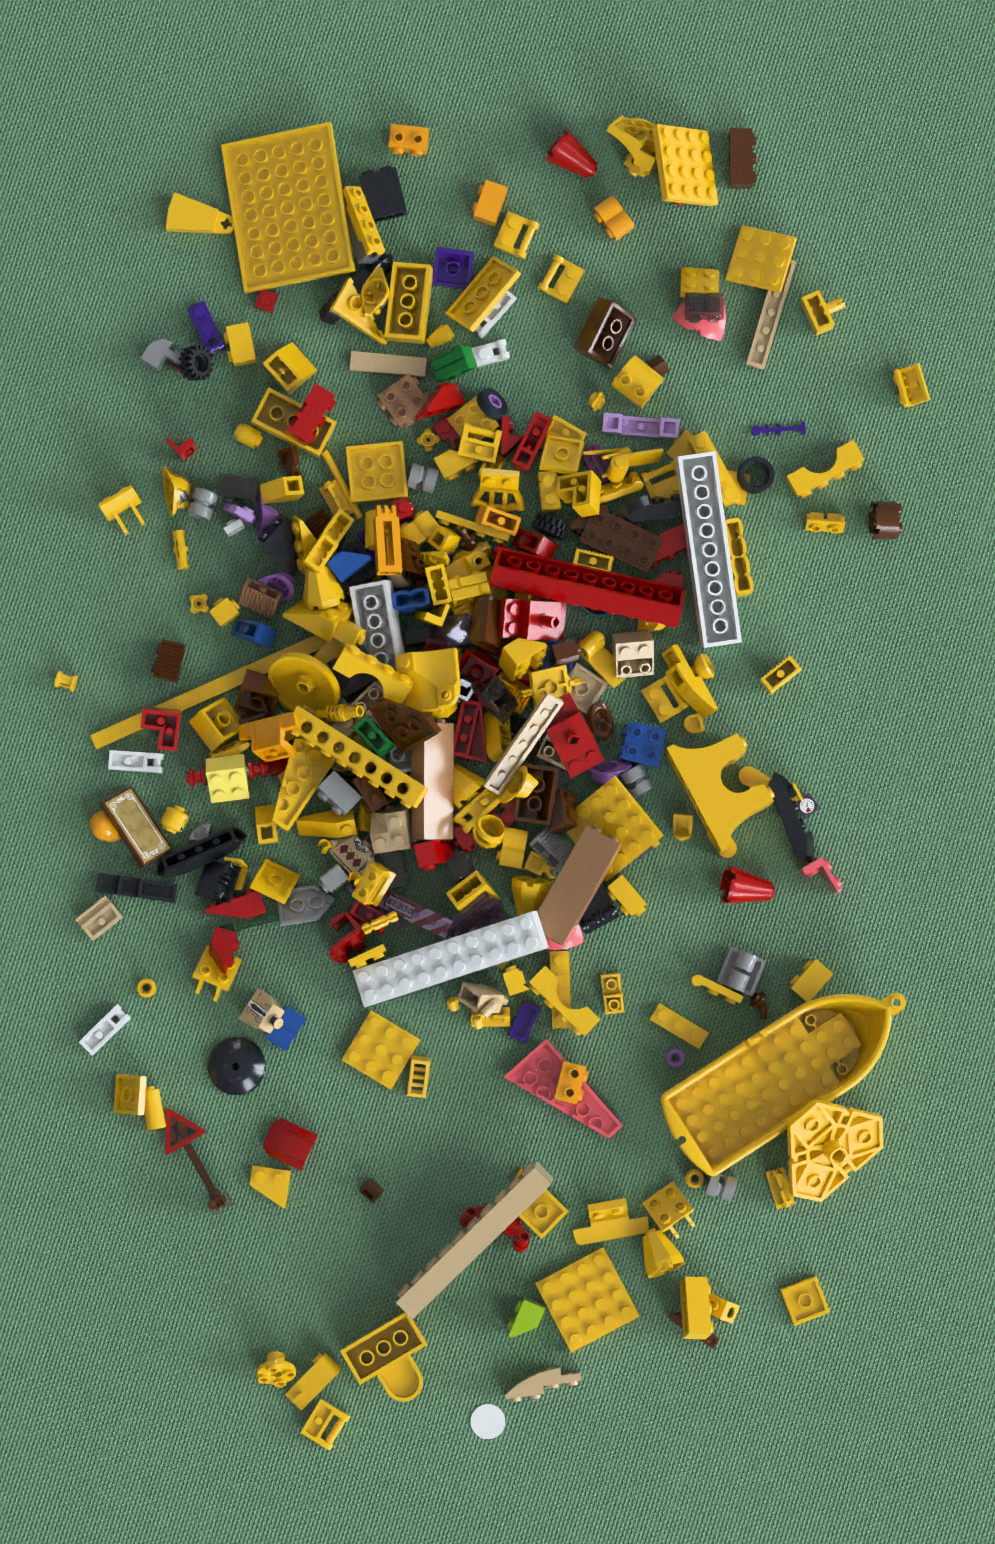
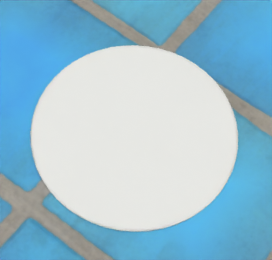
M481 1405L472 1413L471 1428L480 1438H496L504 1430L505 1416L502 1410L495 1405Z

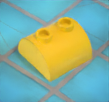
M635 355L622 368L611 385L642 409L664 381V378Z

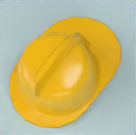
M521 766L502 793L498 795L499 801L507 803L514 797H528L538 785V780L528 773L526 766Z

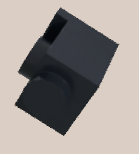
M461 673L459 698L468 701L477 684L471 682L469 676Z

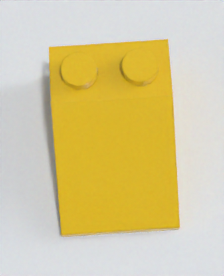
M301 600L282 615V617L331 642L335 639L333 635L339 621L349 620L352 622L354 611L352 607L341 601L339 605L324 610H318V606H313L314 610H309L304 605V601Z

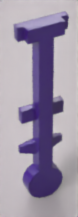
M805 421L801 422V426L780 427V424H776V427L769 428L768 424H766L765 428L753 426L751 433L754 436H758L760 433L765 432L766 436H769V432H777V435H781L780 431L801 430V435H805Z

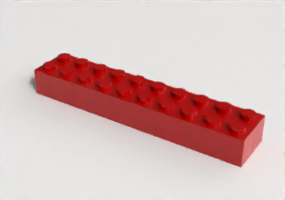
M498 547L490 580V586H494L497 589L512 590L516 593L530 594L538 598H548L555 602H566L573 606L588 607L591 610L606 611L610 614L624 615L632 619L637 618L649 623L655 622L664 624L667 627L677 628L686 591L685 588L502 547Z

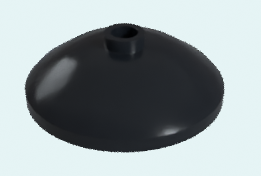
M234 1037L220 1042L213 1049L208 1061V1072L213 1084L222 1092L230 1095H244L253 1091L262 1082L266 1071V1061L263 1052L254 1042L246 1038ZM234 1063L239 1064L238 1070L233 1069L232 1065Z

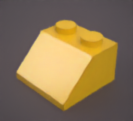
M223 697L200 710L189 723L210 751L213 752L239 734L240 717L227 699Z

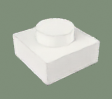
M232 519L226 523L224 530L228 537L244 529L245 526L241 519Z

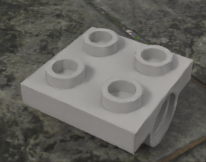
M730 946L716 982L752 997L766 960Z

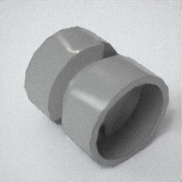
M413 463L407 487L416 490L422 488L423 492L433 494L439 470L430 467L426 470L423 465Z
M195 487L192 495L194 501L190 502L186 513L196 518L210 521L213 513L211 507L216 505L218 495Z
M641 764L620 775L623 784L628 786L627 790L634 799L654 788L650 780L644 777L646 773Z
M722 1173L716 1176H709L705 1194L712 1197L719 1195L720 1199L731 1202L737 1187L738 1178L729 1175L723 1177Z

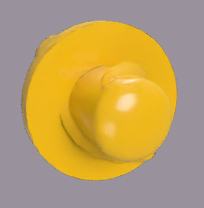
M273 1351L267 1355V1361L257 1368V1380L259 1383L272 1384L278 1388L284 1387L287 1382L296 1376V1368L290 1362L285 1361L286 1355L282 1352Z

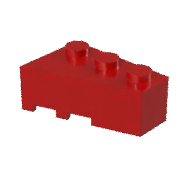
M452 839L431 840L413 845L419 869H424L425 873L436 870L435 866L457 861Z

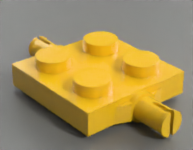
M562 664L528 672L530 688L520 690L519 693L521 698L531 696L535 709L546 691L556 697H560L568 692L571 694V687L581 685L582 681H580V677L570 679L567 674L566 665Z

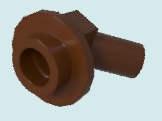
M465 526L458 529L462 537L459 542L460 548L464 551L473 550L478 542L476 536L468 533Z
M261 712L255 715L246 713L239 718V724L265 719V713Z
M757 992L750 999V1006L752 1008L760 1007V1019H767V1003L765 1002L766 994L764 992Z

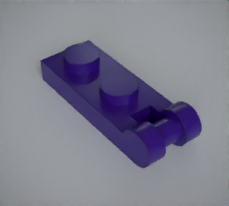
M205 301L187 308L204 347L211 352L209 356L213 355V352L217 350L222 351L226 349ZM216 339L217 343L209 344L208 341Z

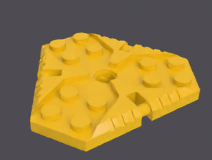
M813 1099L787 1122L788 1155L790 1156L788 1160L789 1192L795 1197L822 1202L849 1178L848 1172L851 1170L856 1172L883 1148V1118L876 1113L851 1107L845 1108L843 1105Z

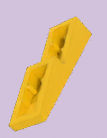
M339 508L327 523L303 563L319 574L354 522V519Z

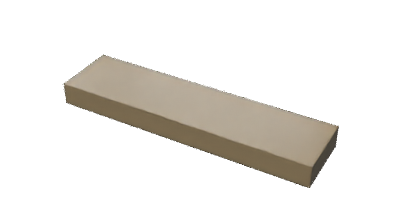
M351 351L349 370L405 376L409 373L411 377L425 378L427 358Z

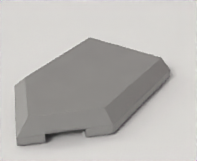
M315 885L294 888L285 904L277 901L280 926L319 920L333 904L335 898L327 895Z

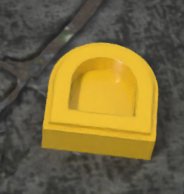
M699 713L687 716L684 720V729L690 734L705 732L702 716Z

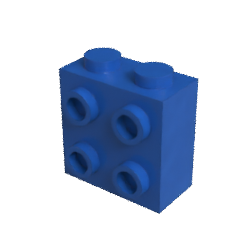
M629 721L628 726L624 725L622 732L625 741L624 744L619 746L618 755L621 756L620 760L658 769L667 730Z

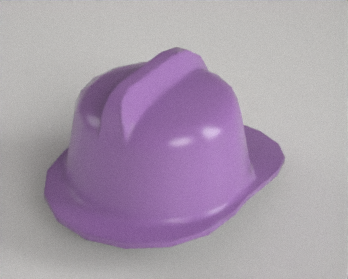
M260 493L257 495V538L261 531L271 525L272 519L279 515L273 507L263 504Z
M277 571L272 575L257 580V582L283 593L281 601L289 600L295 594L296 576L290 575L288 572Z
M605 760L588 770L591 772L593 783L605 784L615 775L618 778L620 772L628 770L631 767V763L624 760Z

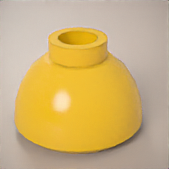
M704 653L698 655L694 660L693 666L690 667L694 676H701L704 679L713 678L715 670L709 657Z

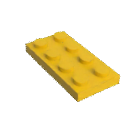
M492 256L445 314L453 321L474 332L519 278L520 272Z

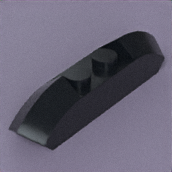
M381 254L374 264L367 263L351 278L358 294H361L364 283L376 267H382L385 276L392 270V255ZM341 289L319 310L321 321L333 325L341 318L330 310Z
M672 494L670 498L656 496L652 497V500L648 499V495L642 496L627 503L620 512L632 522L681 516L680 494Z
M774 772L768 787L774 793L775 797H773L794 854L797 858L811 863L814 852L813 835L811 831L804 833L803 830L806 829L805 823L802 818H798L796 813L799 811L798 805L795 800H791V798L797 795L796 791L787 779Z
M230 827L167 854L157 862V875L162 877L179 876L216 861L235 851L243 843L247 835L237 827Z

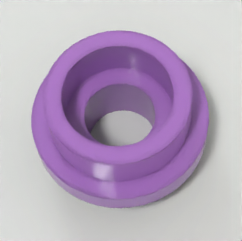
M674 1048L667 1052L665 1059L670 1067L678 1068L683 1065L685 1056L680 1049ZM672 1055H678L679 1059L677 1062L672 1061Z

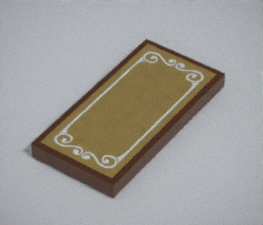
M132 786L99 804L141 869L173 850Z

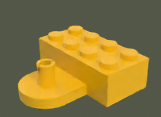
M405 1312L395 1316L340 1350L359 1385L377 1375L387 1394L400 1402L414 1399L422 1389L423 1377L411 1354L425 1347L427 1341L415 1320L411 1319Z

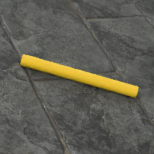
M329 451L322 452L321 454L348 501L357 520L363 518L364 516L357 503H351L350 490Z

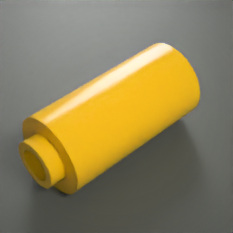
M155 1086L146 1087L144 1116L147 1131L166 1127L159 1089L155 1090Z

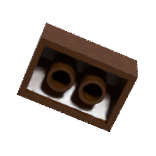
M597 298L573 348L583 356L612 369L636 318L614 301Z
M522 763L521 766H526L528 773L538 780V785L528 797H516L513 820L520 823L551 826L559 768Z

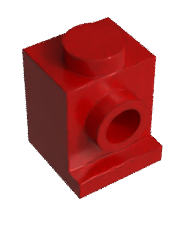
M407 497L392 501L391 505H396V516L399 517V523L413 518L414 507L412 502L407 500Z
M460 825L453 829L455 838L452 840L457 849L462 848L464 853L467 854L475 849L474 845L476 842L471 832L465 833Z

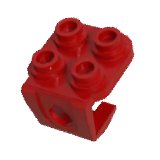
M346 912L336 915L330 923V926L334 927L336 932L348 922H351L356 928L329 949V957L341 965L348 962L350 952L355 951L358 953L365 948L364 940L368 936L364 934L360 925Z

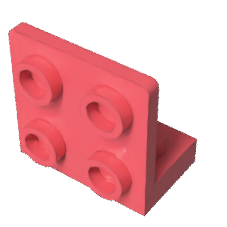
M820 857L799 869L801 876L807 875L808 878L821 870L833 893L841 891L840 886L842 884L838 877L833 876L830 872L832 867L827 859L823 860Z

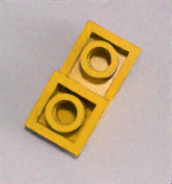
M620 973L600 974L605 1015L624 1013Z

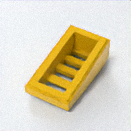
M239 739L208 754L211 758L239 755L250 744L248 741L242 742Z
M411 1056L407 1096L426 1098L430 1057ZM414 1064H423L426 1067L414 1066ZM414 1071L425 1072V1075H422V1074H413V1072H414ZM413 1079L424 1080V1083H421V1082H413L412 1080H413ZM412 1086L422 1087L423 1091L412 1090L411 1088Z

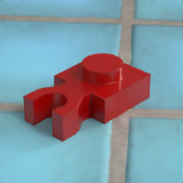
M445 415L432 426V429L443 442L449 440L451 448L455 451L457 447L454 445V441L461 440V437L456 434L455 429L447 420L449 417Z

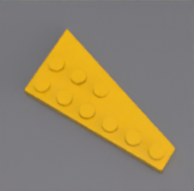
M303 704V709L316 716L315 711ZM319 718L323 722L327 723L326 719ZM311 723L306 724L304 727L305 733H308L312 730ZM299 735V737L294 736L292 746L296 749L295 756L288 757L271 820L286 832L289 831L337 759L333 755L329 758L321 753L320 750L322 748L315 745L313 748L305 743L306 738L302 735ZM321 735L320 742L325 743L326 740ZM342 744L336 752L341 753L344 745Z

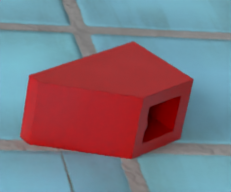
M215 927L208 952L220 971L226 974L227 968H232L235 958L231 956L232 952H237L239 941L236 938L238 933Z

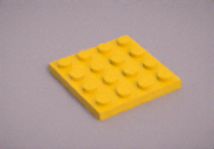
M661 124L653 125L652 132L662 201L712 207L718 205L708 131Z
M616 775L576 807V824L578 826L566 832L575 844L586 826L590 828L596 826L602 830L601 834L606 837L610 834L619 839L618 843L622 847L604 877L606 882L664 836Z
M604 1247L535 1283L571 1353L640 1317Z

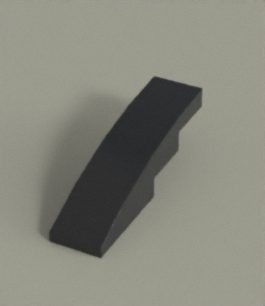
M98 873L95 892L175 903L178 884Z

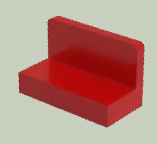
M168 437L165 439L168 446L184 462L198 449L190 437L179 447Z

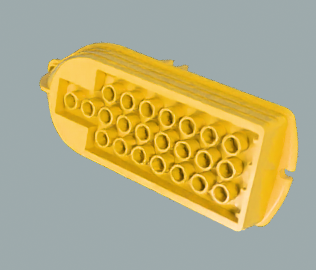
M892 993L880 1000L858 994H836L811 1000L785 1014L664 1092L660 1102L670 1132L675 1140L680 1136H684L686 1139L679 1147L703 1172L709 1176H716L787 1130V1122L813 1099L829 1103L850 1090L870 1072L881 1056L889 1036L892 1017L905 1008L906 1000L904 996L900 993ZM894 999L899 1000L898 1006L893 1005Z

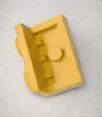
M919 363L893 370V381L898 386L900 392L898 393V398L903 406L911 407L930 400Z

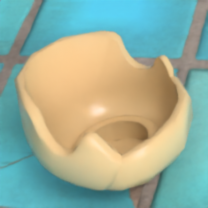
M402 569L400 576L386 575L387 580H392L394 588L401 589L412 585L411 578L405 577L407 570Z

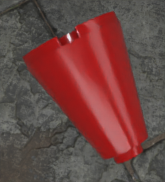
M564 129L563 133L565 135L563 134L562 137L559 136L547 152L550 156H546L544 160L584 178L589 176L592 178L598 170L596 167L597 162L570 130Z
M728 865L729 870H724L720 884V890H723V896L720 895L722 903L769 901L774 897L775 886H773L772 882L734 866Z

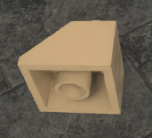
M405 806L371 813L370 837L374 854L410 849L416 844V839H411V814L409 808Z

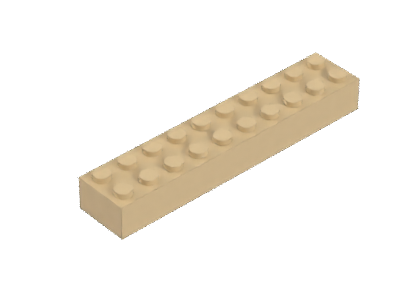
M538 1162L534 1165L532 1163L528 1164L524 1168L522 1176L520 1178L516 1176L509 1183L508 1190L506 1192L502 1190L495 1197L493 1205L487 1204L482 1209L480 1217L477 1218L475 1216L467 1224L465 1232L461 1230L454 1237L451 1245L448 1243L440 1250L437 1259L433 1257L426 1264L424 1272L420 1270L413 1277L410 1285L406 1283L399 1290L396 1304L413 1319L551 1185L553 1177Z

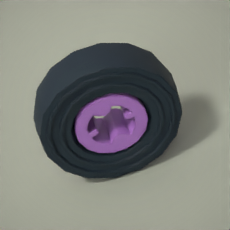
M485 388L477 395L478 406L490 419L500 420L508 413L506 401L494 389Z

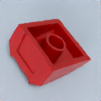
M471 646L466 649L459 661V673L466 674L471 678V682L477 684L469 700L481 702L501 668L497 660L478 650V648Z
M280 1118L272 1123L263 1146L265 1153L301 1171L318 1135L284 1118Z

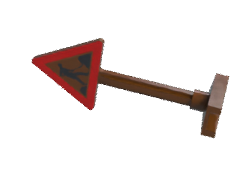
M166 1109L165 1154L169 1155L181 1147L185 1148L209 1192L211 1202L207 1206L211 1212L218 1214L220 1213L219 1208H222L225 1204L232 1206L231 1199L224 1194L221 1195L220 1191L215 1188L191 1144L193 1140L204 1135L206 1130L174 1111Z

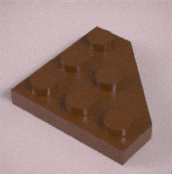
M384 697L368 707V710L401 754L442 731L430 714Z

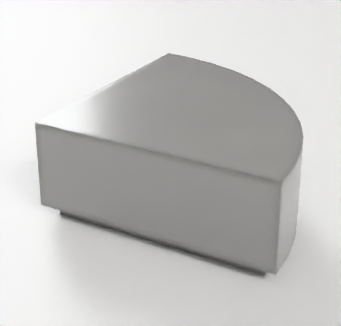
M202 824L196 827L191 832L189 840L200 841L209 837L211 824Z

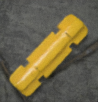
M392 911L387 916L383 915L372 920L371 923L363 924L361 928L364 934H369L372 930H378L389 925L390 922L398 921L399 918L397 913Z

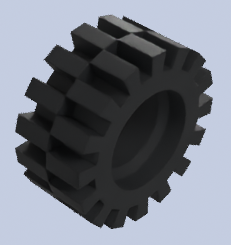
M201 345L184 348V351L180 353L182 357H179L178 360L181 361V364L178 365L182 367L180 372L184 373L183 377L189 381L205 380L207 377H210L211 374L209 372H213L211 366H214V362H211L213 356H209L211 354L210 350ZM195 357L197 358V361H198V368H197V369H196L195 364H194Z
M538 512L532 527L542 534L563 541L569 525L551 515Z

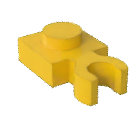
M530 851L523 870L538 877H541L542 873H544L546 878L550 880L555 879V876L550 874V869L554 868L548 865L539 854Z

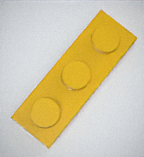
M660 1003L649 1019L697 1049H700L709 1032Z

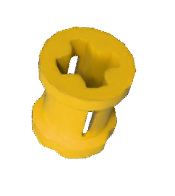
M58 671L54 686L57 688L59 686L68 688L73 692L78 676L63 674L62 671Z

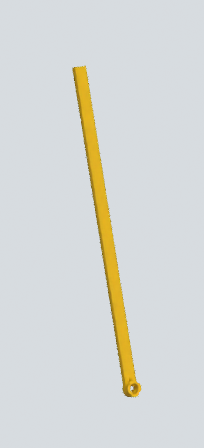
M424 584V588L430 590L429 584ZM317 635L311 636L155 707L181 710L182 712L242 685L247 669L267 674L271 665L279 656L290 652L310 655L318 651L326 640ZM142 712L90 735L95 748H102L144 729L140 728Z

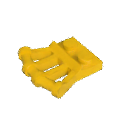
M481 468L480 487L474 494L470 506L480 507L482 504L504 512L525 511V502L518 489L520 471ZM485 491L490 492L489 502L480 499ZM495 492L503 493L502 504L494 503ZM508 493L514 495L516 503L507 504Z

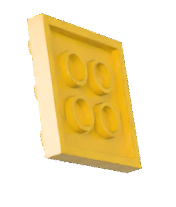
M741 225L726 280L781 293L796 244V237Z
M403 441L346 447L352 504L408 498Z
M371 1010L343 1056L342 1061L387 1088L392 1089L421 1039Z

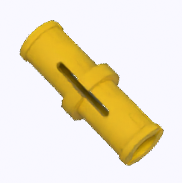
M184 530L172 531L174 541L173 553L176 556L177 569H188V547L185 543Z

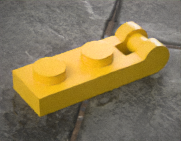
M630 472L619 483L610 482L601 485L600 504L641 490L644 484L638 472Z
M485 788L453 820L456 824L459 823L463 827L462 830L465 833L470 832L475 826L477 819L487 815L500 803L498 794ZM466 815L472 818L469 822L464 818Z
M694 975L691 978L692 985H702L708 988L707 992L714 996L721 994L725 996V1001L733 1005L736 1002L741 1003L744 997L701 975Z

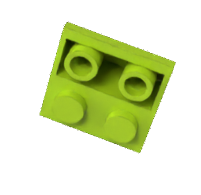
M523 1297L522 1301L518 1299L514 1309L516 1316L515 1318H510L507 1325L508 1336L515 1337L537 1328L544 1314L545 1306L526 1297Z

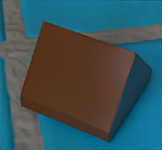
M660 355L646 363L661 376L669 372L665 360Z
M372 1178L359 1189L371 1203H374L384 1192Z

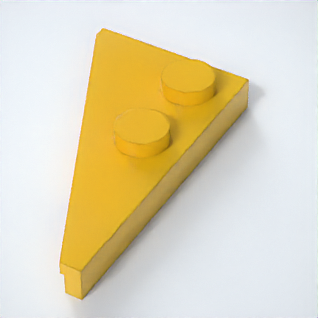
M347 278L330 310L380 345H386L387 341L382 330H379L376 326L374 316L365 312L361 294H358L353 286V280Z

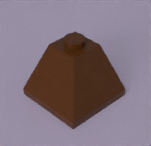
M247 669L234 709L244 713H251L252 715L264 712L266 718L272 717L279 693L265 674Z

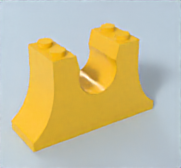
M737 733L708 747L686 749L673 744L667 747L665 752L719 854L727 850L730 836L734 830L752 815L771 806L774 801L773 797H775L771 788L766 787L765 784L753 786L742 793L732 792L723 785L721 780L722 770L728 765L735 764L744 756L746 751V741L743 736L739 737Z

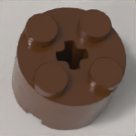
M872 501L870 507H873V510L868 514L869 533L874 535L871 539H896L898 534H902L903 531L902 523L899 522V515L902 513L901 504H897L896 501Z

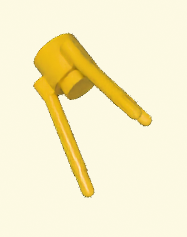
M618 447L614 449L584 451L583 455L608 454L602 456V459H609L616 455L632 452L628 447L621 449ZM605 473L601 477L606 478L607 474Z

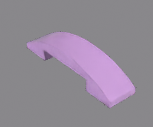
M604 413L602 432L632 437L677 439L680 419L662 417L657 419Z

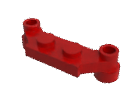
M485 1206L468 1207L459 1219L461 1226L466 1228L467 1224L475 1216L479 1218ZM517 1217L502 1233L514 1239L512 1247L515 1251L524 1252L529 1245L530 1235L522 1227L521 1219Z

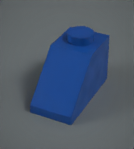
M342 551L339 554L338 552L333 553L327 565L339 582L342 583L370 563L372 559L369 555Z
M237 617L231 635L263 647L271 648L277 630L259 622Z

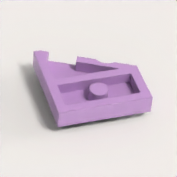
M224 504L222 510L254 528L257 523L254 511L246 506L242 509L237 505Z

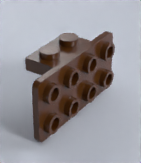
M599 509V515L590 516L580 537V542L609 556H613V558L643 572H649L663 543V539L645 530V527L634 522L632 524L627 522V519L617 514L614 516Z

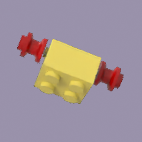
M244 754L206 759V770L205 766H202L200 771H194L193 768H189V772H186L187 784H191V787H194L198 782H202L205 786L208 781L211 803L249 799L248 775H250V780H253L255 775H261L262 778H266V774H269L268 762L264 763L260 759V762L257 764H253L251 760L248 761V767H246Z

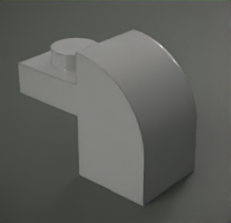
M161 339L152 342L141 356V360L159 372L166 359L178 365L181 364V361L178 360L182 356L180 351L176 349L172 351L174 347L173 342Z

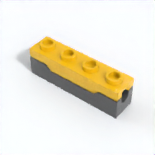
M345 186L343 196L351 245L358 263L374 264L381 254L385 252L383 243L362 188Z

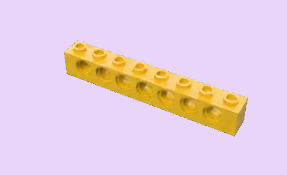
M297 705L294 713L297 715L299 728L289 730L288 732L296 737L302 735L306 738L305 743L313 748L315 745L322 748L320 752L329 758L331 755L338 758L336 760L338 764L345 768L349 765L353 768L352 773L360 778L363 775L369 778L368 783L376 788L379 785L385 788L384 793L393 799L396 795L402 799L400 803L410 809L411 806L418 807L429 788ZM311 723L312 730L305 733V725ZM327 733L328 740L325 743H321V735ZM343 743L344 750L341 753H337V745ZM354 754L360 755V760L357 763L352 762ZM375 764V765H376V770H375V772L369 774V773H368V767H369V765ZM391 774V775H392V780H391V782L388 783V784H385V783H384V777H385V775ZM403 784L408 785V791L405 794L400 793V787Z

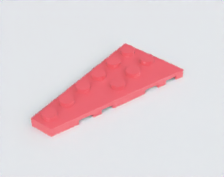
M547 1038L503 1076L607 1138L613 1136L623 1127L621 1122L585 1082H582L581 1089L584 1090L582 1101H578L577 1104L554 1099L562 1064L566 1060Z

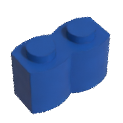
M417 588L411 592L398 591L392 594L393 608L401 613L409 614L417 610L429 611L436 607V605H433L430 590L426 588Z
M288 1006L285 1007L284 1014L281 1017L283 1020L282 1027L279 1029L274 1028L271 1033H266V1039L286 1051L306 1021L305 1017Z

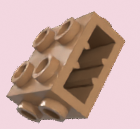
M409 373L377 395L379 407L382 411L387 410L390 415L388 419L394 427L397 425L400 429L403 427L406 429L414 423L415 415L429 397L426 391L422 393L419 389V381L415 376L411 377Z

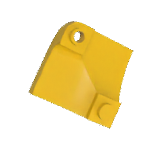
M621 115L609 125L607 132L616 137L628 149L634 158L633 163L644 172L652 171L657 165L652 126L655 124L645 119L626 118L624 115Z
M480 550L470 551L444 566L447 580H451L456 575L468 576L474 571L486 572L491 595L497 600H501V598L508 595L505 589H497L494 586H490L493 567L486 554ZM480 557L481 562L476 564L475 559ZM447 602L462 627L472 622L474 602L455 607L453 602Z
M457 648L408 652L395 655L396 671L400 674H406L414 681L411 690L405 698L406 706L425 713L449 708L457 702L460 696Z

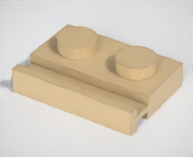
M105 895L75 920L90 939L95 941L121 920L123 916Z

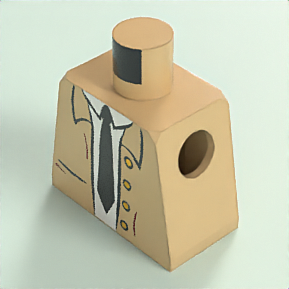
M258 988L238 1019L253 1028L271 1033L274 1028L279 1029L282 1027L283 1020L281 1017L284 1014V1009L271 995Z

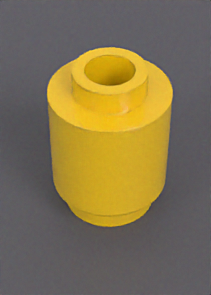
M240 423L234 433L237 441L252 449L256 446L259 447L263 441L262 432L247 424L243 425Z

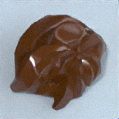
M596 702L591 705L587 713L586 724L594 739L595 737L604 740L610 739L614 730L611 710L603 702Z

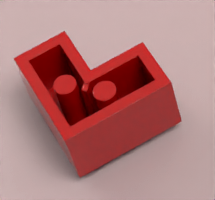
M143 706L140 728L159 730L157 749L177 751L181 710Z

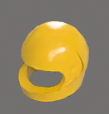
M484 815L477 819L472 832L473 839L482 848H495L500 845L504 838L505 827L498 817Z

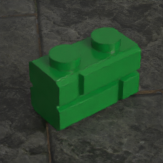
M462 344L452 347V351L449 353L445 351L437 354V358L431 362L439 382H448L477 368L471 347L463 346Z
M365 715L353 727V730L381 758L395 747V744L368 715Z

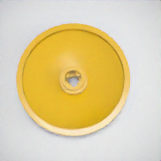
M290 652L279 656L271 665L268 679L279 693L278 702L290 712H294L297 705L302 708L303 704L315 712L326 710L327 705L339 704L341 698L339 683L332 671L318 659L304 653Z

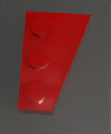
M315 384L302 407L296 413L291 425L287 427L285 435L303 446H306L307 443L311 444L317 435L314 431L317 427L321 428L326 420V417H324L327 410L331 412L335 406L336 401L334 399L336 395Z
M462 699L454 734V757L489 765L482 702Z

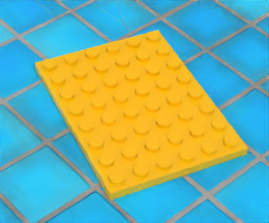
M331 122L221 145L245 293L355 272Z

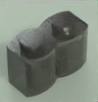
M685 293V320H689L691 323H698L703 319L708 320L709 323H717L719 320H723V293Z

